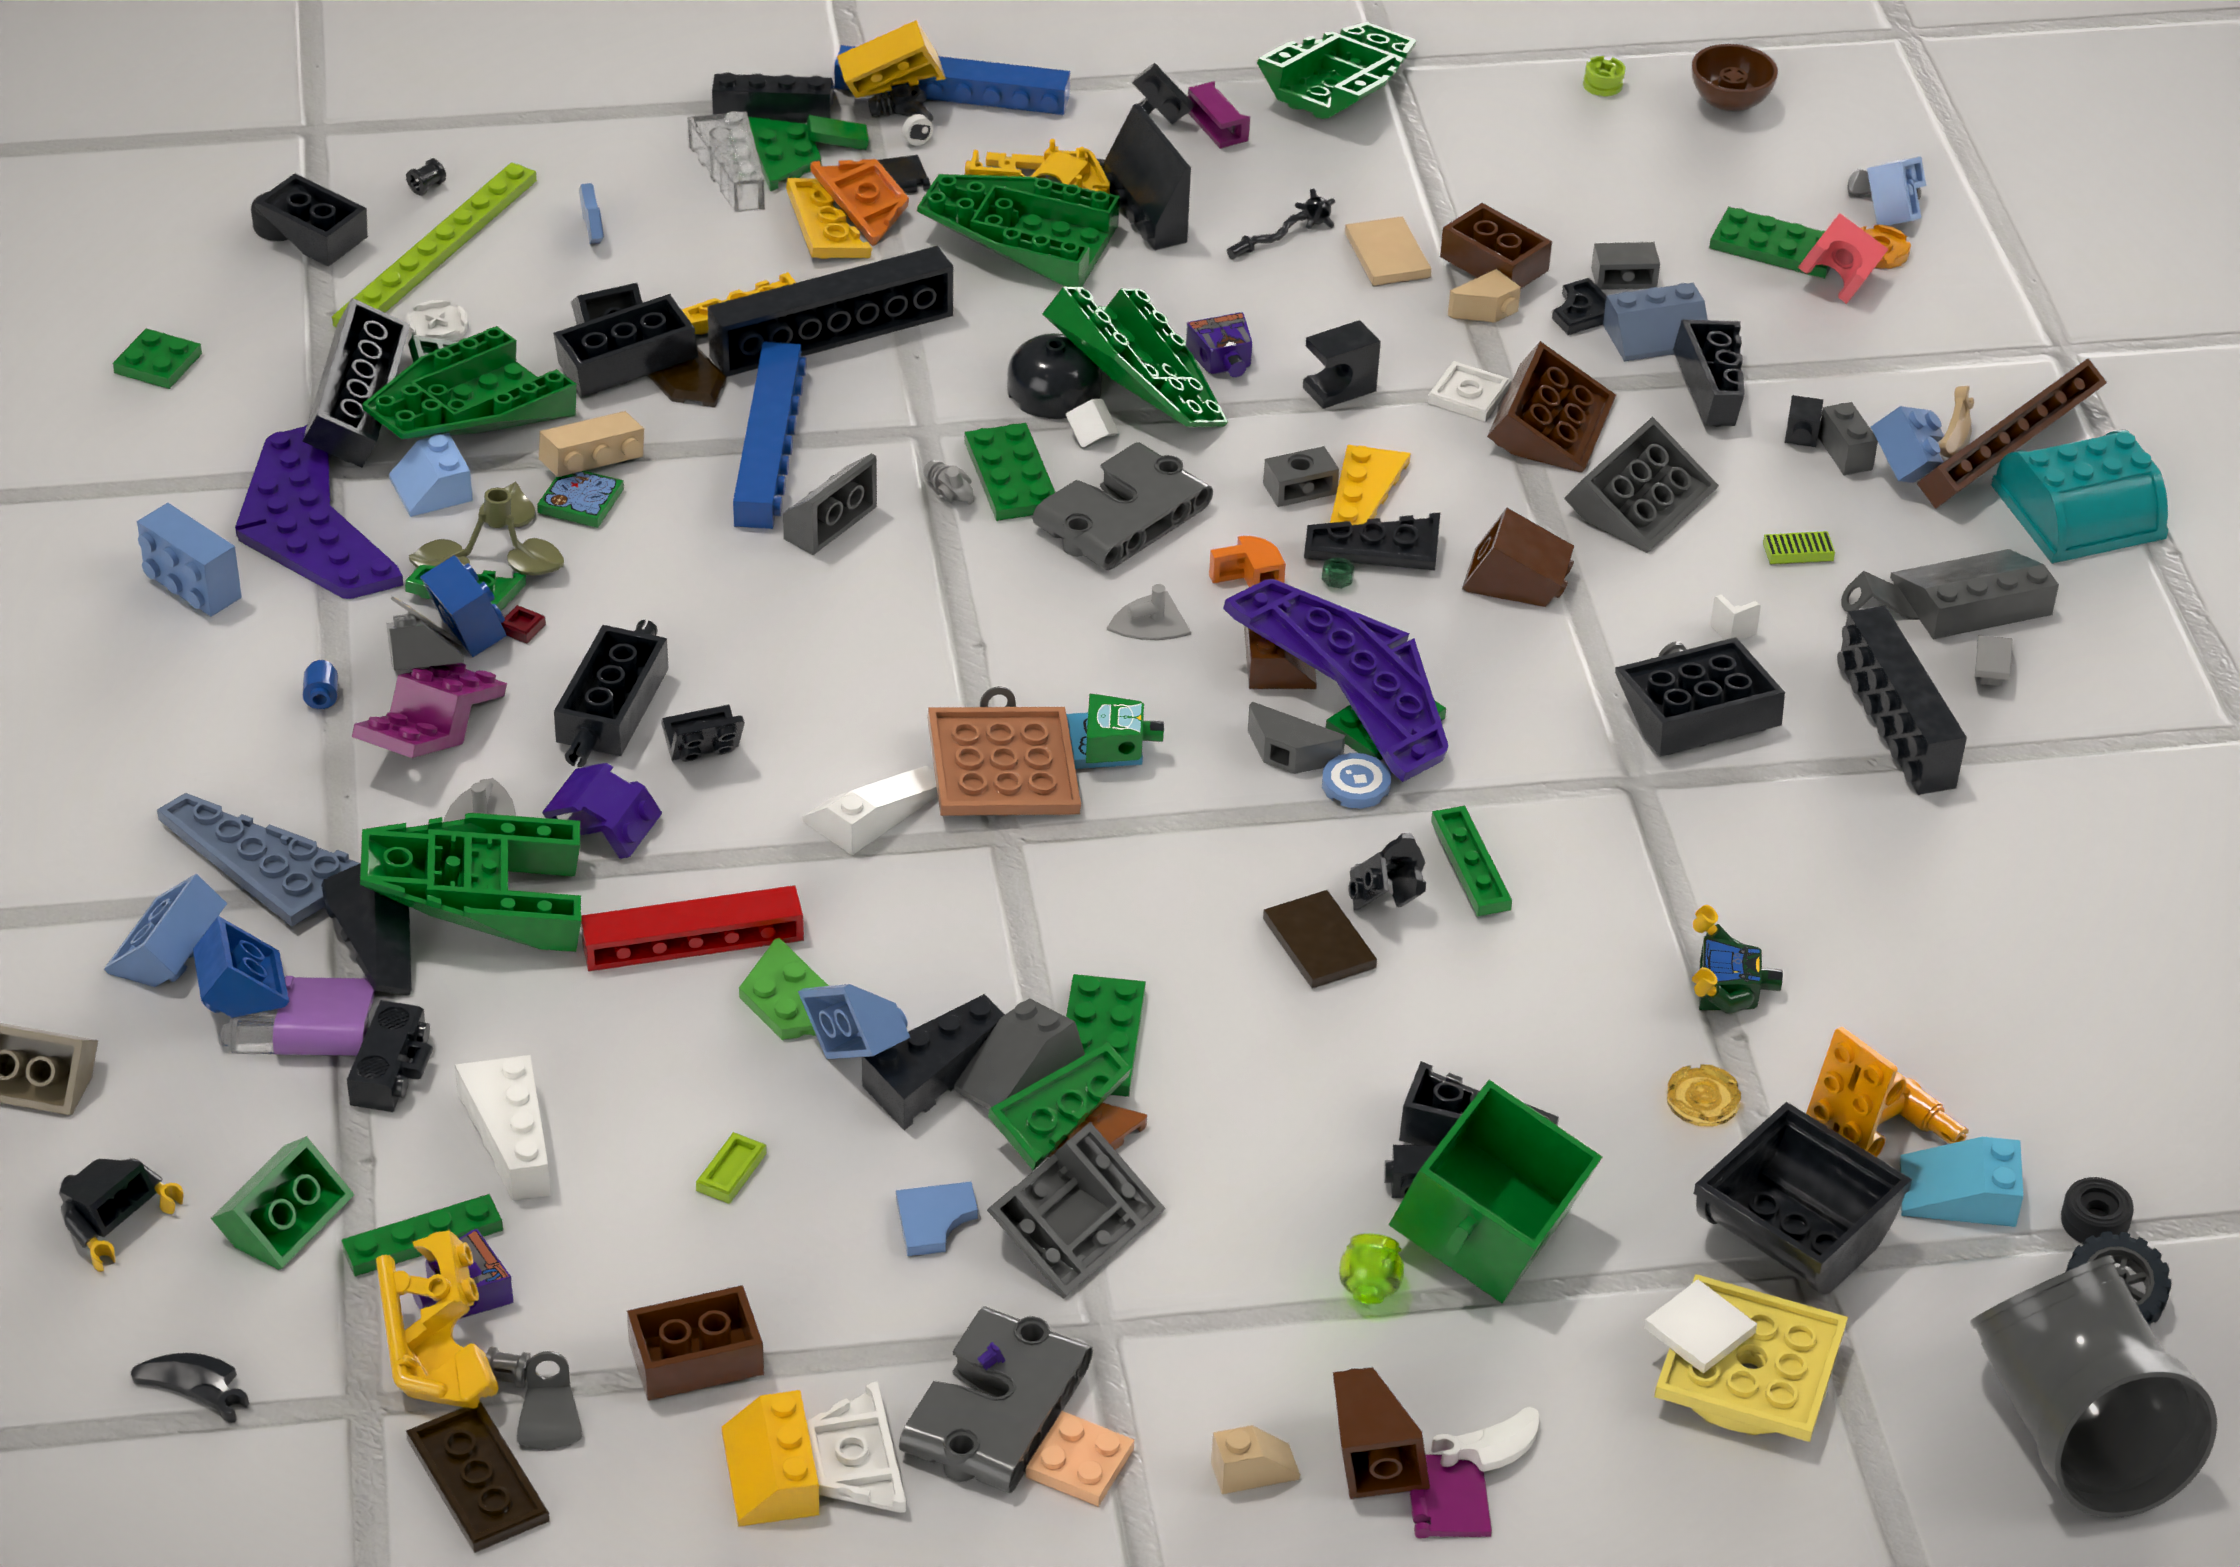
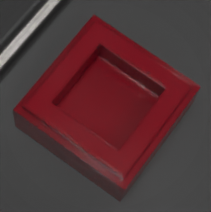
M516 605L504 617L505 621L501 623L508 637L527 644L546 625V619L542 614Z

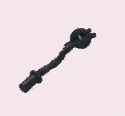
M1314 188L1310 189V199L1305 203H1295V208L1303 211L1291 215L1284 221L1283 226L1276 233L1252 237L1244 235L1240 242L1227 249V255L1234 259L1247 251L1253 252L1255 249L1254 245L1258 243L1264 244L1279 241L1297 221L1307 219V229H1311L1314 224L1322 223L1333 228L1335 224L1329 216L1331 214L1330 206L1335 203V199L1326 200L1323 197L1317 196Z

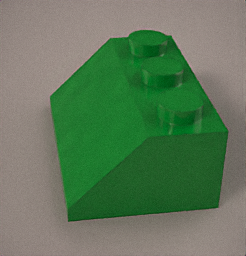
M306 1136L284 1145L211 1217V1220L235 1248L280 1270L355 1194Z

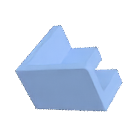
M1921 156L1867 168L1877 225L1887 226L1921 218L1916 188L1926 186Z

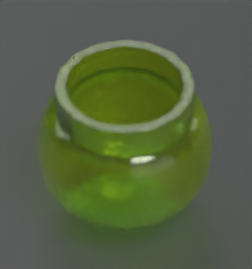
M1372 1233L1358 1234L1350 1238V1244L1347 1245V1249L1343 1252L1340 1259L1339 1279L1342 1286L1349 1293L1353 1294L1354 1300L1365 1304H1380L1384 1301V1298L1390 1297L1399 1290L1404 1277V1262L1399 1255L1402 1248L1399 1247L1400 1244L1396 1240L1388 1236Z

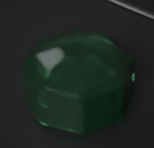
M1335 557L1324 562L1322 569V580L1328 587L1340 589L1352 584L1355 566L1349 560Z

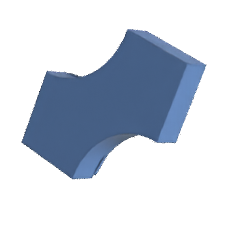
M592 183L581 184L579 195L589 243H601L604 234L600 207L597 205L594 186Z

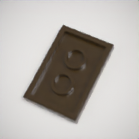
M1328 890L1263 910L1264 921L1311 988L1376 968L1377 958Z

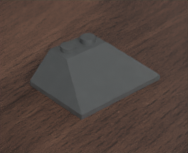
M1090 1122L1017 1186H1014L990 1206L987 1211L1061 1297L1064 1298L1166 1208Z

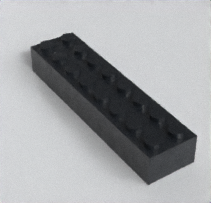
M934 246L707 306L709 357L726 377L758 369L763 342L801 344V357L951 317L953 316V265L939 246Z

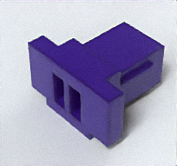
M993 1342L989 1344L987 1351L977 1358L985 1370H988L996 1362L1004 1363L1006 1361L1000 1349Z

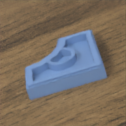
M972 1181L896 1190V1203L907 1256L946 1252V1240L952 1230L964 1222L978 1219V1209Z

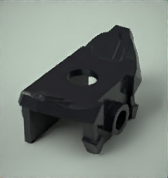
M1401 833L1397 839L1388 843L1381 852H1378L1362 864H1355L1354 867H1351L1348 891L1350 898L1353 899L1354 910H1360L1388 892V879L1392 881V896L1396 907L1404 906L1426 891V881L1423 880L1421 873L1425 865V859L1412 833Z

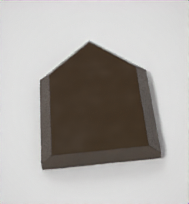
M698 347V358L647 375L671 401L684 403L685 400L702 402V406L708 407L716 406L721 388H724L727 377Z

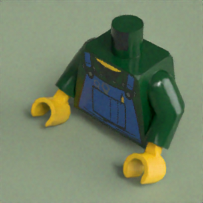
M1703 905L1695 912L1696 918L1693 920V929L1698 933L1707 932L1703 938L1699 970L1692 977V981L1696 983L1694 991L1699 996V1010H1722L1727 1014H1732L1741 1010L1755 1009L1758 1007L1761 990L1781 991L1783 970L1762 968V950L1759 947L1743 944L1732 938L1720 924L1714 925L1718 921V915L1713 907Z

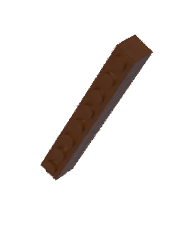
M2087 358L1939 465L1916 484L1934 508H1938L2001 462L2004 456L2016 451L2107 384V381L2090 359Z

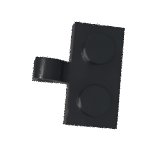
M1153 63L1137 75L1132 82L1146 97L1139 104L1147 114L1150 115L1156 108L1171 124H1174L1189 113L1195 105L1156 63Z

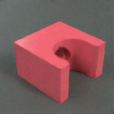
M1839 213L1798 268L1806 274L1810 273L1816 265L1820 264L1836 270L1844 282V287L1839 292L1838 298L1847 304L1888 251V248Z

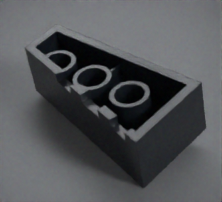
M1681 320L1673 351L1705 425L1715 427L1736 425L1745 396L1743 371H1741L1743 356L1740 353L1742 338L1739 334L1741 321Z
M983 994L908 1031L910 1038L875 1056L862 1057V1086L905 1131L913 1124V1118L921 1111L925 1113L936 1105V1099L946 1090L951 1092L955 1089L954 1084L1000 1018L1005 1014Z
M1420 1061L1403 1105L1399 1141L1418 1146H1438L1479 1093V1090L1462 1084L1463 1078L1452 1073H1448L1446 1077L1432 1072V1065ZM1528 1105L1558 1126V1116Z

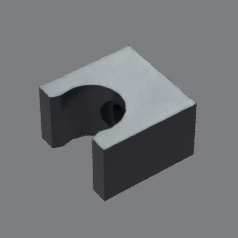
M1361 320L1306 337V347L1325 368L1314 375L1305 377L1302 388L1322 409L1376 392L1381 341Z

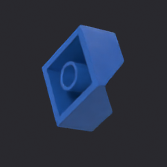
M454 555L420 576L442 621L455 637L462 642V645L472 657L507 636L501 625L505 618L496 604H491V601L495 599L493 593L485 582L481 584L477 582L479 578L469 563L463 565Z

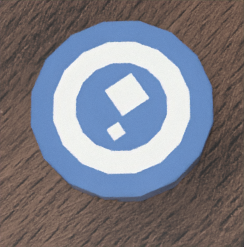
M1362 753L1338 755L1328 761L1323 769L1322 789L1332 801L1333 797L1341 801L1342 806L1359 809L1372 807L1379 804L1382 798L1390 792L1391 773L1386 764L1376 757Z

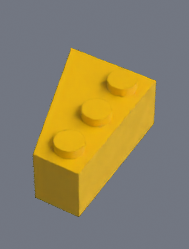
M917 20L837 56L844 81L855 98L892 91L891 86L909 83L910 87L919 85L918 80L931 77H936L937 81L946 79L938 54Z

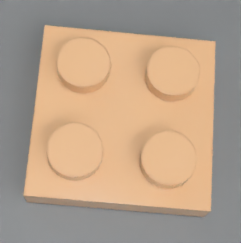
M1062 1411L1026 1466V1478L1099 1507L1132 1454L1134 1439Z

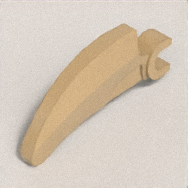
M1969 386L1955 388V408L1945 436L1939 444L1940 453L1946 458L1952 457L1970 442L1972 432L1970 409L1974 406V398H1968Z

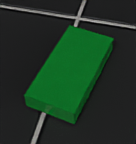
M813 115L808 117L807 130L810 141L867 150L869 138L866 124Z

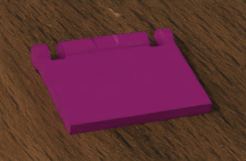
M1426 1454L1430 1489H1413L1409 1491L1413 1522L1416 1523L1414 1526L1415 1537H1491L1492 1529L1484 1471H1480L1478 1466L1469 1460H1458L1454 1466L1443 1467L1441 1465L1442 1454Z

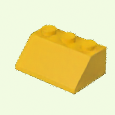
M801 1390L760 1395L721 1426L738 1527L818 1516L819 1483Z

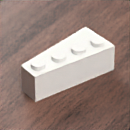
M531 1055L455 1064L458 1097L462 1105L465 1104L473 1126L477 1127L482 1137V1143L487 1153L491 1154L495 1162V1168L512 1201L551 1196L548 1160Z

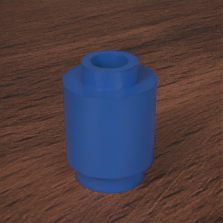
M316 660L304 671L303 700L314 709L331 707L337 700L338 672L330 662Z

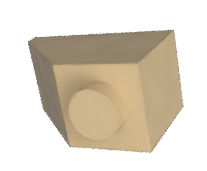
M1495 269L1450 290L1448 316L1454 319L1497 322L1518 312L1521 287Z
M1253 1425L1213 1432L1211 1465L1222 1494L1300 1480V1473L1289 1443Z

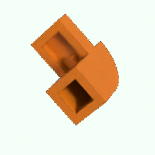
M1238 536L1236 546L1210 550L1209 576L1212 583L1245 578L1249 587L1268 579L1285 582L1286 563L1278 548L1266 539L1256 536Z

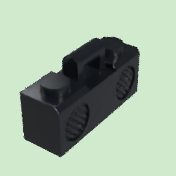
M380 1000L347 1077L350 1106L394 1112L399 1098H404L407 1093L408 1078L415 1080L422 1078L433 1051V1047L427 1043L430 1035V1024L425 1022L423 1008Z

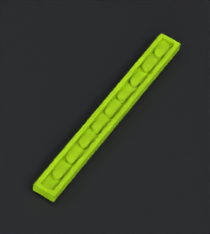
M513 162L508 164L360 291L354 299L384 313L387 312L537 181L536 171ZM349 302L332 316L334 327L337 328V324Z

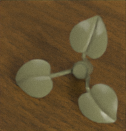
M517 482L505 488H491L485 492L484 503L480 507L477 524L465 549H462V546L455 541L438 539L424 544L415 553L409 555L410 562L416 568L420 565L438 566L454 555L463 565L470 564L466 556L471 554L483 523L486 522L493 528L508 526L512 544L516 549L508 553L507 562L514 571L524 575H542L557 571L564 566L562 554L550 542L539 538L527 539L523 544L519 542L514 527L524 526L531 522L535 517V507L524 495Z

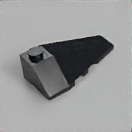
M361 863L324 879L321 886L325 909L330 918H336L342 927L340 934L345 942L350 941L358 953L356 961L375 991L410 995L412 985L409 906L360 885Z

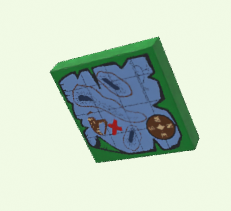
M587 471L560 477L556 476L538 502L537 511L539 514L598 528L624 490V481Z

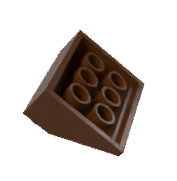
M1540 341L1520 363L1487 437L1512 455L1582 473L1586 468L1616 394Z

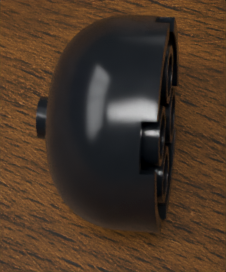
M1049 333L1035 336L1021 344L1010 359L1007 371L1009 398L1013 397L1016 402L1021 404L1020 410L1030 415L1048 419L1067 418L1065 413L1092 399H1100L1102 369L1064 334Z

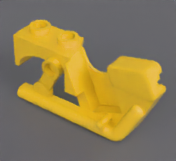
M1055 139L1049 140L1050 146L1044 152V156L1012 154V157H1007L1006 153L987 152L985 161L986 166L990 167H983L982 163L979 162L978 150H974L971 161L967 160L965 164V175L1025 177L1020 169H1033L1036 171L1030 177L1046 178V175L1057 178L1063 184L1077 185L1081 188L1104 191L1110 194V183L1094 153L1084 147L1076 148V151L1059 150V146H1055Z
M450 1230L435 1232L426 1238L413 1241V1246L429 1262L437 1259L441 1275L436 1274L430 1278L412 1276L402 1270L396 1271L394 1258L390 1255L377 1257L376 1264L392 1377L395 1385L407 1396L414 1399L473 1409L478 1407L481 1397L494 1396L498 1392L499 1386L485 1352L473 1343L462 1347L453 1338L455 1323L470 1311L469 1306L474 1305V1301H477L479 1298L476 1283L469 1273L468 1266L473 1265V1256L469 1245L466 1242L463 1243ZM410 1293L431 1297L437 1301L432 1306L420 1309L421 1318L404 1330L400 1295Z

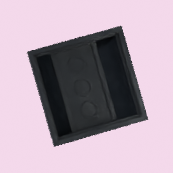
M1786 1101L1695 1183L1694 1195L1697 1196L1696 1210L1700 1217L1712 1224H1720L1806 1279L1807 1284L1817 1292L1829 1294L1878 1248L1893 1224L1905 1194L1910 1190L1912 1179Z

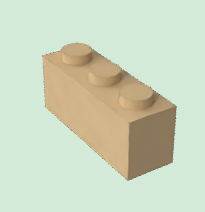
M626 411L542 430L539 436V460L557 477L643 457L644 428Z

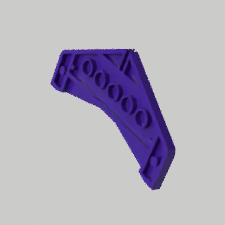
M307 425L283 432H275L267 437L235 526L238 541L341 598L353 599L404 586L403 575L398 566L330 505L329 456L327 452L302 442Z
M1274 579L1264 580L1225 599L1223 609L1234 620L1338 683L1389 769L1402 782L1444 760L1449 747L1415 638L1408 641L1410 633Z

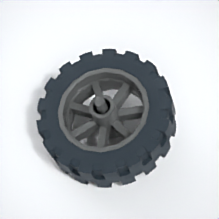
M2112 1231L2103 1232L2100 1237L2095 1238L2093 1235L2085 1239L2083 1246L2078 1245L2073 1251L2065 1272L2093 1260L2112 1255L2115 1263L2120 1264L2116 1269L2120 1277H2123L2133 1298L2138 1301L2136 1304L2149 1327L2152 1322L2156 1323L2165 1309L2172 1285L2171 1279L2168 1278L2169 1266L2167 1262H2162V1254L2156 1248L2151 1249L2147 1246L2148 1242L2143 1238L2130 1237L2131 1234L2126 1232H2120L2119 1235H2112ZM2125 1267L2131 1268L2137 1274L2130 1275ZM2143 1281L2145 1294L2129 1285Z

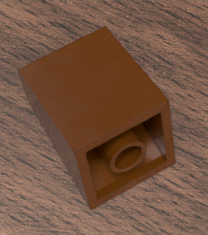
M1506 507L1476 546L1462 589L1470 593L1546 607L1553 597L1560 598L1567 587L1568 581L1565 580V577L1569 574L1574 564V561L1571 560L1574 545Z
M1370 1367L1333 1372L1341 1449L1350 1499L1409 1492L1413 1489H1430L1422 1431L1376 1370Z

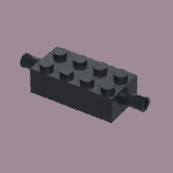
M640 620L634 631L602 625L554 710L556 742L571 745L565 753V759L571 766H575L578 758L581 757L577 767H583L592 750L622 756L669 669L667 638L656 636L658 629L653 622L648 621L645 629H643L646 620Z

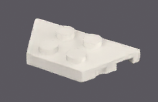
M878 1381L866 1385V1392L854 1400L849 1401L847 1398H844L834 1404L829 1411L819 1413L807 1420L819 1483V1495L899 1513L906 1512V1499Z

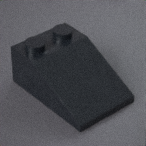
M296 173L255 201V207L305 256L328 267L368 238L366 207Z

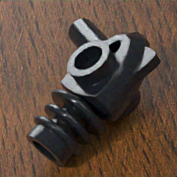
M901 84L890 91V97L888 92L885 91L884 98L882 94H879V99H877L876 95L868 99L871 116L877 115L879 117L881 115L880 111H882L883 115H886V110L891 116L893 108L896 115L912 116L914 114H921L930 122L934 118L923 105L927 94L918 85L910 87L906 84Z

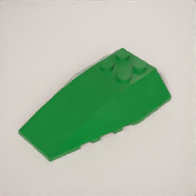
M1365 22L1342 28L1340 34L1332 31L1323 33V39L1315 40L1316 38L1311 36L1303 38V44L1297 45L1298 43L1295 41L1287 42L1259 57L1257 64L1277 100L1287 103L1290 108L1309 111L1316 118L1328 119L1384 87L1415 47L1416 40Z

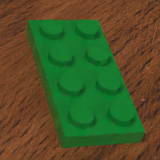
M1728 206L1710 238L1709 248L1804 273L1798 267L1825 231L1805 227L1799 223L1778 220L1768 215L1755 214L1742 208ZM1822 264L1816 265L1808 274L1825 279L1831 267Z
M1027 423L980 428L964 432L965 445L996 521L1032 516L1039 503L1056 493Z
M1073 974L1066 1017L1075 1021L1085 1055L1109 1042L1131 1068L1128 1078L1110 1094L1129 1097L1146 981Z

